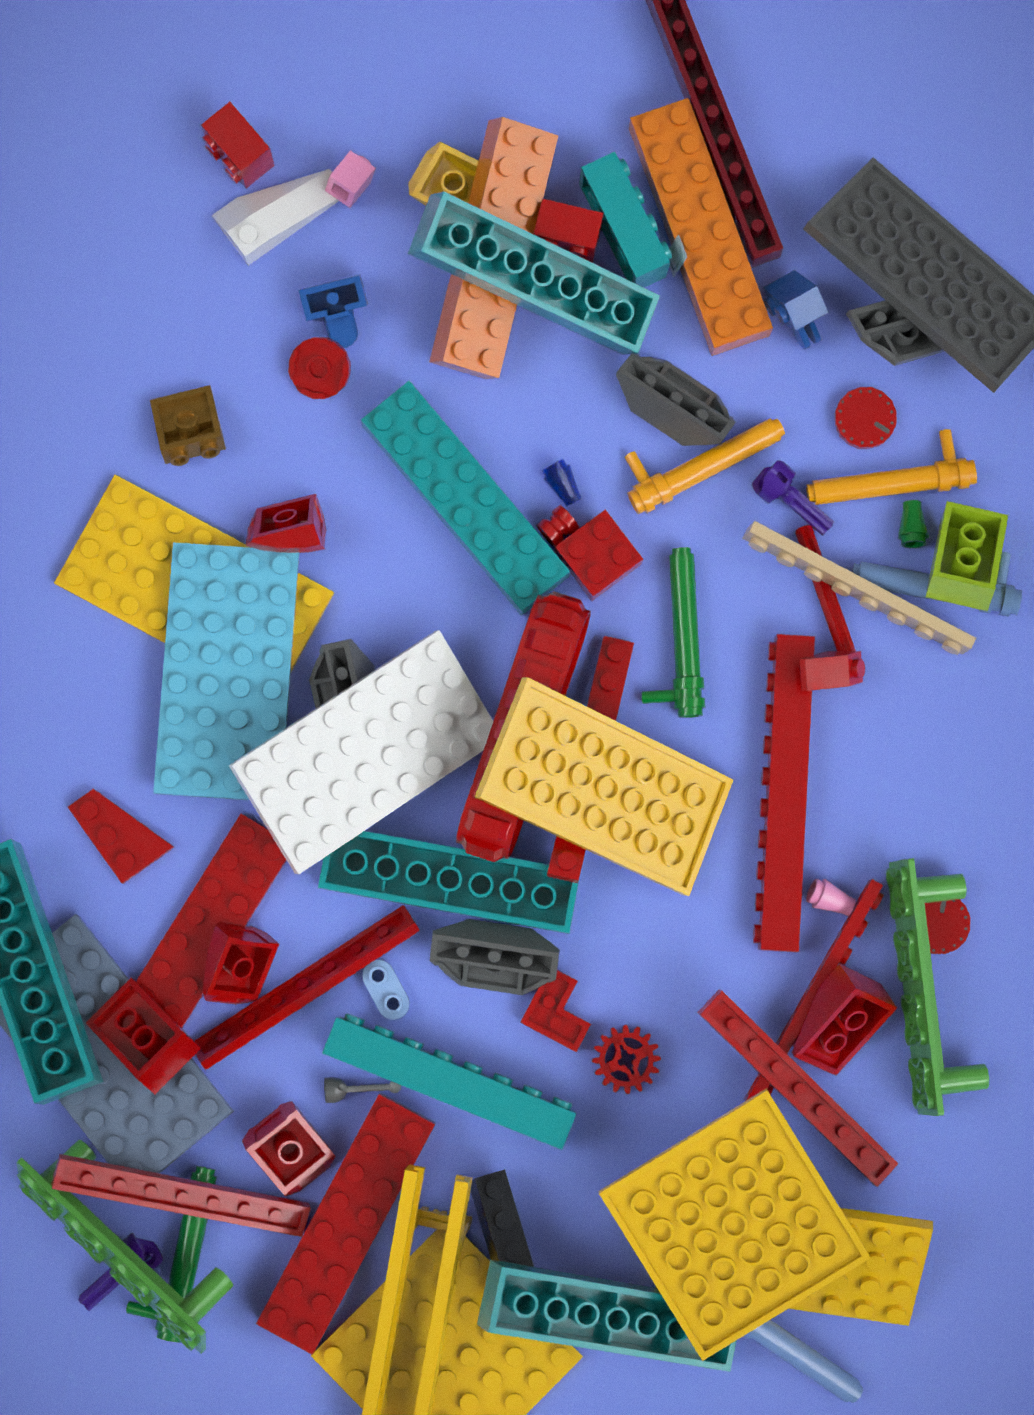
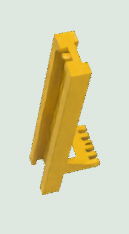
M409 1164L405 1169L362 1415H382L413 1235L418 1225L446 1231L414 1415H431L458 1258L472 1222V1217L467 1216L466 1213L473 1177L456 1175L449 1215H447V1211L442 1210L439 1212L440 1210L438 1209L429 1211V1207L422 1206L418 1209L425 1167Z

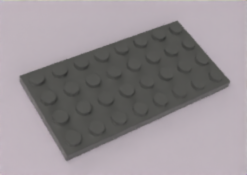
M872 158L803 228L804 231L993 393L1033 350L1034 295L875 158Z

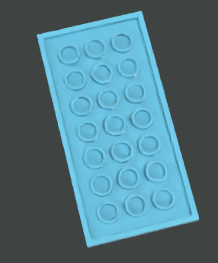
M173 542L154 794L249 800L229 765L287 727L299 552H270L250 547Z

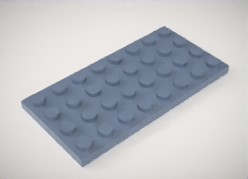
M75 914L52 934L104 1082L58 1100L109 1164L161 1173L233 1113L234 1110L192 1058L156 1094H153L135 1078L87 1026L86 1022L129 978L82 919ZM0 1005V1026L12 1040Z

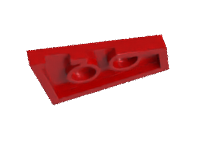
M95 789L90 790L68 806V809L122 884H125L175 848Z

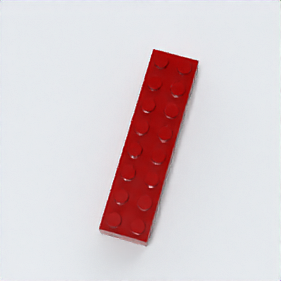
M382 1093L378 1094L256 1325L313 1355L402 1188L405 1169L409 1164H415L436 1122Z

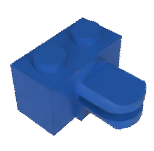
M793 270L763 287L767 297L763 300L766 309L771 316L776 315L783 325L786 324V326L791 327L802 349L805 350L811 346L809 338L815 344L822 340L814 320L827 314L828 310L817 285L796 270Z
M361 274L298 290L306 321L323 317L328 337L338 342L343 348L351 346L357 340L358 329L353 309L368 305Z

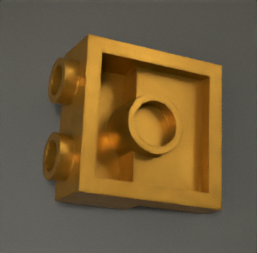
M210 385L150 400L159 446L165 464L171 463L174 466H182L188 463L189 458L200 455L207 459L214 458L219 455L221 450L226 449Z

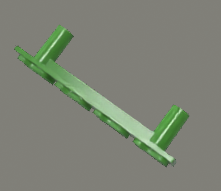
M914 858L889 862V868L886 870V881L890 891V914L895 919L896 924L893 941L898 958L897 975L899 981L903 983L904 995L901 996V1008L905 1018V1041L910 1046L911 1052L908 1069L912 1080V1103L914 1108L917 1109L918 1115L942 1116L944 1115L942 1095L983 1090L989 1087V1073L985 1064L944 1068L925 903L964 899L967 888L963 874L916 877Z
M78 1140L63 1154L93 1161L96 1159L94 1152L82 1140ZM20 1158L16 1164L21 1191L33 1200L50 1219L55 1221L58 1218L65 1225L64 1230L68 1236L81 1245L97 1263L100 1264L103 1261L110 1267L109 1273L124 1286L142 1306L146 1307L149 1304L157 1312L155 1317L158 1321L174 1333L190 1351L195 1348L202 1354L206 1350V1332L198 1322L233 1287L229 1277L215 1267L191 1292L182 1298L71 1192L52 1189L51 1182L58 1159L40 1175L23 1158Z

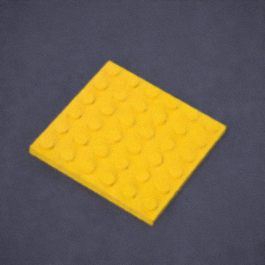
M767 1088L599 1190V1195L702 1361L871 1259Z
M436 1229L410 1255L382 1415H414L446 1234L444 1230ZM465 1237L458 1258L431 1415H526L583 1358V1355L574 1346L489 1333L477 1325L490 1260L467 1237ZM385 1281L315 1350L313 1355L311 1354V1357L362 1409Z

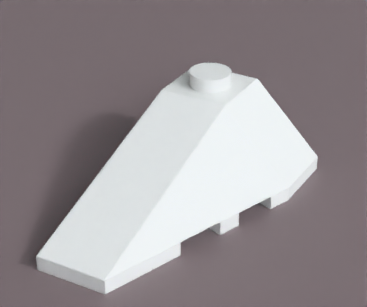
M327 169L237 197L214 213L212 218L249 266L339 202L338 199L325 191L332 171Z

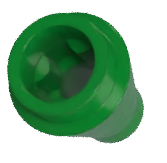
M904 501L898 539L901 540V546L905 548L923 547L926 545L929 533L921 501Z

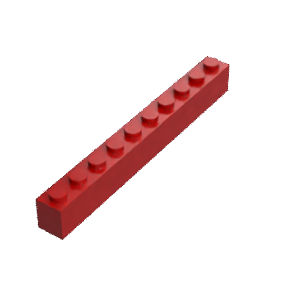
M777 634L774 637V642H769L768 661H773L772 673H767L766 692H771V704L765 705L764 722L770 723L769 736L764 735L763 754H768V767H762L761 785L766 786V798L760 799L759 811L760 817H765L764 830L759 829L758 848L763 849V861H757L756 880H762L761 893L755 894V912H760L759 924H754L753 943H758V950L799 952L812 690H801L800 659L814 655L815 636Z

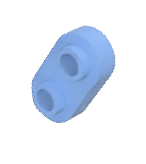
M374 960L368 964L363 970V982L383 1017L390 1020L402 1018L409 1009V998L392 966L383 960ZM379 969L384 972V979L381 982L373 980L372 974L375 970ZM390 998L398 999L399 1007L396 1010L388 1008L387 1002Z

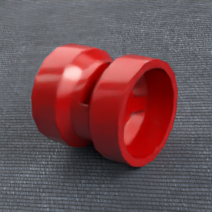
M562 505L557 506L552 511L551 520L542 519L536 524L540 533L554 548L564 540L563 535L573 534L580 528L575 519Z

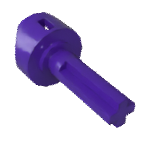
M777 460L771 467H765L752 482L755 493L768 504L780 497L786 505L823 536L833 526L834 521L814 503L809 501L795 486L791 485L796 472L781 460Z
M130 1233L123 1240L153 1270L163 1261L162 1253L153 1241L136 1238L134 1233ZM111 1268L79 1295L78 1301L85 1306L86 1310L90 1311L119 1285L109 1273Z

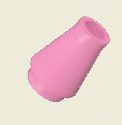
M815 879L806 896V902L811 903L812 908L841 913L846 916L851 914L856 902L855 898L848 896L826 879L822 881Z

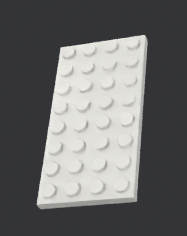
M437 630L231 763L229 767L295 874L299 875L484 750L493 719L440 630Z

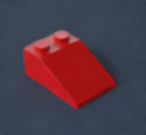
M839 964L819 986L792 1054L794 1057L836 1076L893 1014L897 1006L882 984Z
M130 978L86 1022L87 1026L135 1078L153 1094H156L201 1049L133 978Z

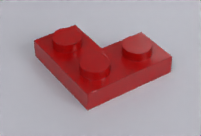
M557 970L556 980L550 983L547 982L537 989L520 1023L577 1052L591 1024L563 1008L578 981Z

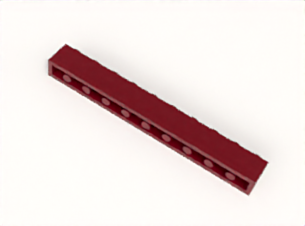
M646 0L684 99L689 98L751 268L780 258L784 249L686 1Z

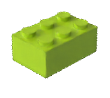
M947 501L939 525L925 597L988 611L996 588L1009 515Z

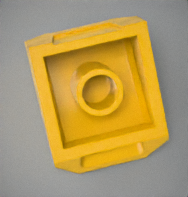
M438 142L425 153L408 183L409 195L425 206L430 195L439 192H446L468 203L479 160L442 142Z

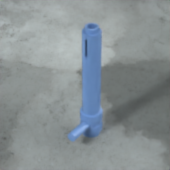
M1002 552L996 588L988 611L979 610L980 612L991 613V611H997L999 615L1007 617L1010 614H1018L1022 590H1017L1015 586L1006 584L1011 558L1010 553ZM867 562L854 563L853 573L889 592L931 599L925 597L930 576L928 573Z
M772 1320L767 1321L743 1336L746 1339L752 1338L844 1402L854 1403L861 1397L863 1387L858 1379Z

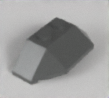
M886 300L852 309L846 313L860 340L894 366L944 352L941 347Z
M631 353L616 373L631 412L682 446L721 444L735 424L733 417L729 416L727 408L716 393L666 360L640 357L638 354Z
M352 639L321 645L320 655L315 662L309 679L315 708L375 670V666Z
M468 919L433 930L430 962L435 966L438 965L447 976L460 986L524 995L547 982L550 983L556 980L560 949L532 928Z

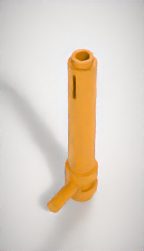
M769 418L664 474L657 473L651 477L648 475L636 452H630L624 458L639 483L632 486L633 490L627 492L628 498L637 514L643 512L647 514L655 510L656 505L660 503L665 505L673 500V496L780 441L781 436L785 435L784 428L777 418L774 420Z
M944 429L939 431L944 460L935 461L934 465L812 480V484H806V493L809 501L819 505L937 489L938 492L950 491L951 487L966 489L970 485L977 483L976 466L974 460H966V458L956 459L952 432L950 429Z

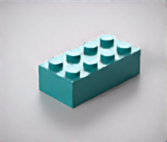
M614 151L582 166L579 186L591 210L603 213L601 230L625 278L645 288L666 278L670 266L669 259L672 258V254L665 241L660 242L655 233L658 231V226L651 213L646 215L642 207L644 203L643 195L638 186H632L628 178L631 173L624 158L619 160Z

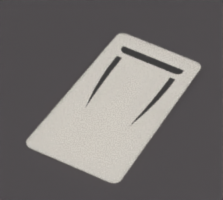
M679 235L669 248L672 254V258L669 259V267L673 277L687 259V254Z

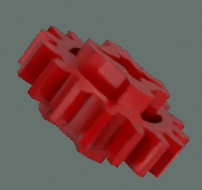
M623 1025L621 1033H618L612 1027L610 1028L612 1035L610 1038L604 1035L600 1036L604 1042L603 1046L594 1045L593 1049L600 1053L599 1057L592 1058L593 1063L600 1064V1068L594 1073L595 1075L604 1074L605 1078L602 1081L604 1086L610 1082L614 1083L613 1092H617L620 1086L624 1087L625 1094H630L631 1086H635L640 1092L642 1091L641 1082L645 1081L652 1084L653 1081L649 1074L651 1072L659 1073V1069L653 1066L654 1062L661 1060L660 1056L653 1055V1051L659 1046L658 1044H648L651 1037L649 1033L643 1037L639 1036L640 1027L636 1026L633 1033L629 1032L627 1025ZM623 1038L635 1039L642 1046L635 1049L628 1047ZM613 1043L615 1048L613 1058L605 1062L606 1051ZM620 1045L627 1054H634L635 1056L631 1060L632 1074L630 1069L624 1064H618V1060L622 1058ZM647 1057L646 1069L640 1075L637 1069L640 1060ZM617 1070L627 1074L629 1081L618 1080L610 1073Z

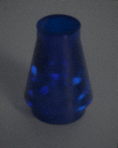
M564 459L542 470L545 476L543 480L563 501L566 507L582 498L570 464L567 465Z

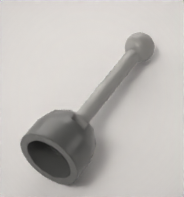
M324 1078L325 1103L339 1102L344 1099L348 1092L390 1090L392 1093H398L401 1090V1085L392 1081L389 1084L346 1086L340 1078Z

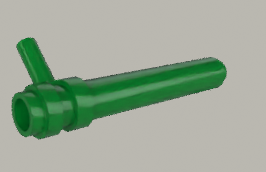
M680 547L672 549V555H669L676 678L673 679V689L642 691V703L674 702V709L678 710L679 718H693L703 716V709L706 706L705 698H702V690L705 688L704 678L701 677L694 554L691 553V548Z
M196 1166V1171L192 1172L190 1180L216 1184L217 1176H214L215 1169ZM185 1214L182 1216L168 1284L182 1298L193 1290L208 1221L206 1218ZM128 1302L126 1313L157 1320L155 1329L158 1330L156 1336L158 1339L181 1343L174 1333L158 1321L155 1317L157 1312L150 1305L144 1307L138 1302Z

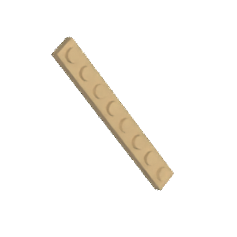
M754 521L746 529L742 539L748 541V545L752 549L762 553L766 551L777 557L776 560L787 567L795 566L803 570L804 575L813 581L821 582L822 580L831 585V589L842 596L850 595L858 599L862 607L871 611L878 610L886 614L887 619L892 623L901 626L905 624L914 629V633L917 636L926 640L933 639L941 643L945 651L958 655L959 653L964 654L972 648L976 637L768 527Z

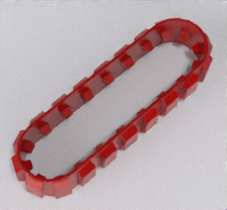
M553 591L545 596L538 595L534 602L459 823L456 843L462 844L467 854L496 862L502 858L509 859L513 852L524 820L475 798V795L522 677H528L566 696L591 616V611L586 610L580 599Z

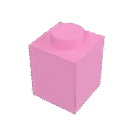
M350 150L330 174L325 191L351 208L371 183L376 168L371 165L368 159Z

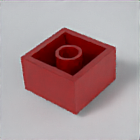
M230 101L201 124L204 132L202 139L206 144V150L214 160L217 161L221 158L222 163L226 167L224 169L235 184L241 182L247 189L275 166L270 147Z
M542 198L534 235L593 263L601 232L603 213Z
M606 509L555 546L554 551L570 570L571 575L591 601L642 565L643 562L641 555Z

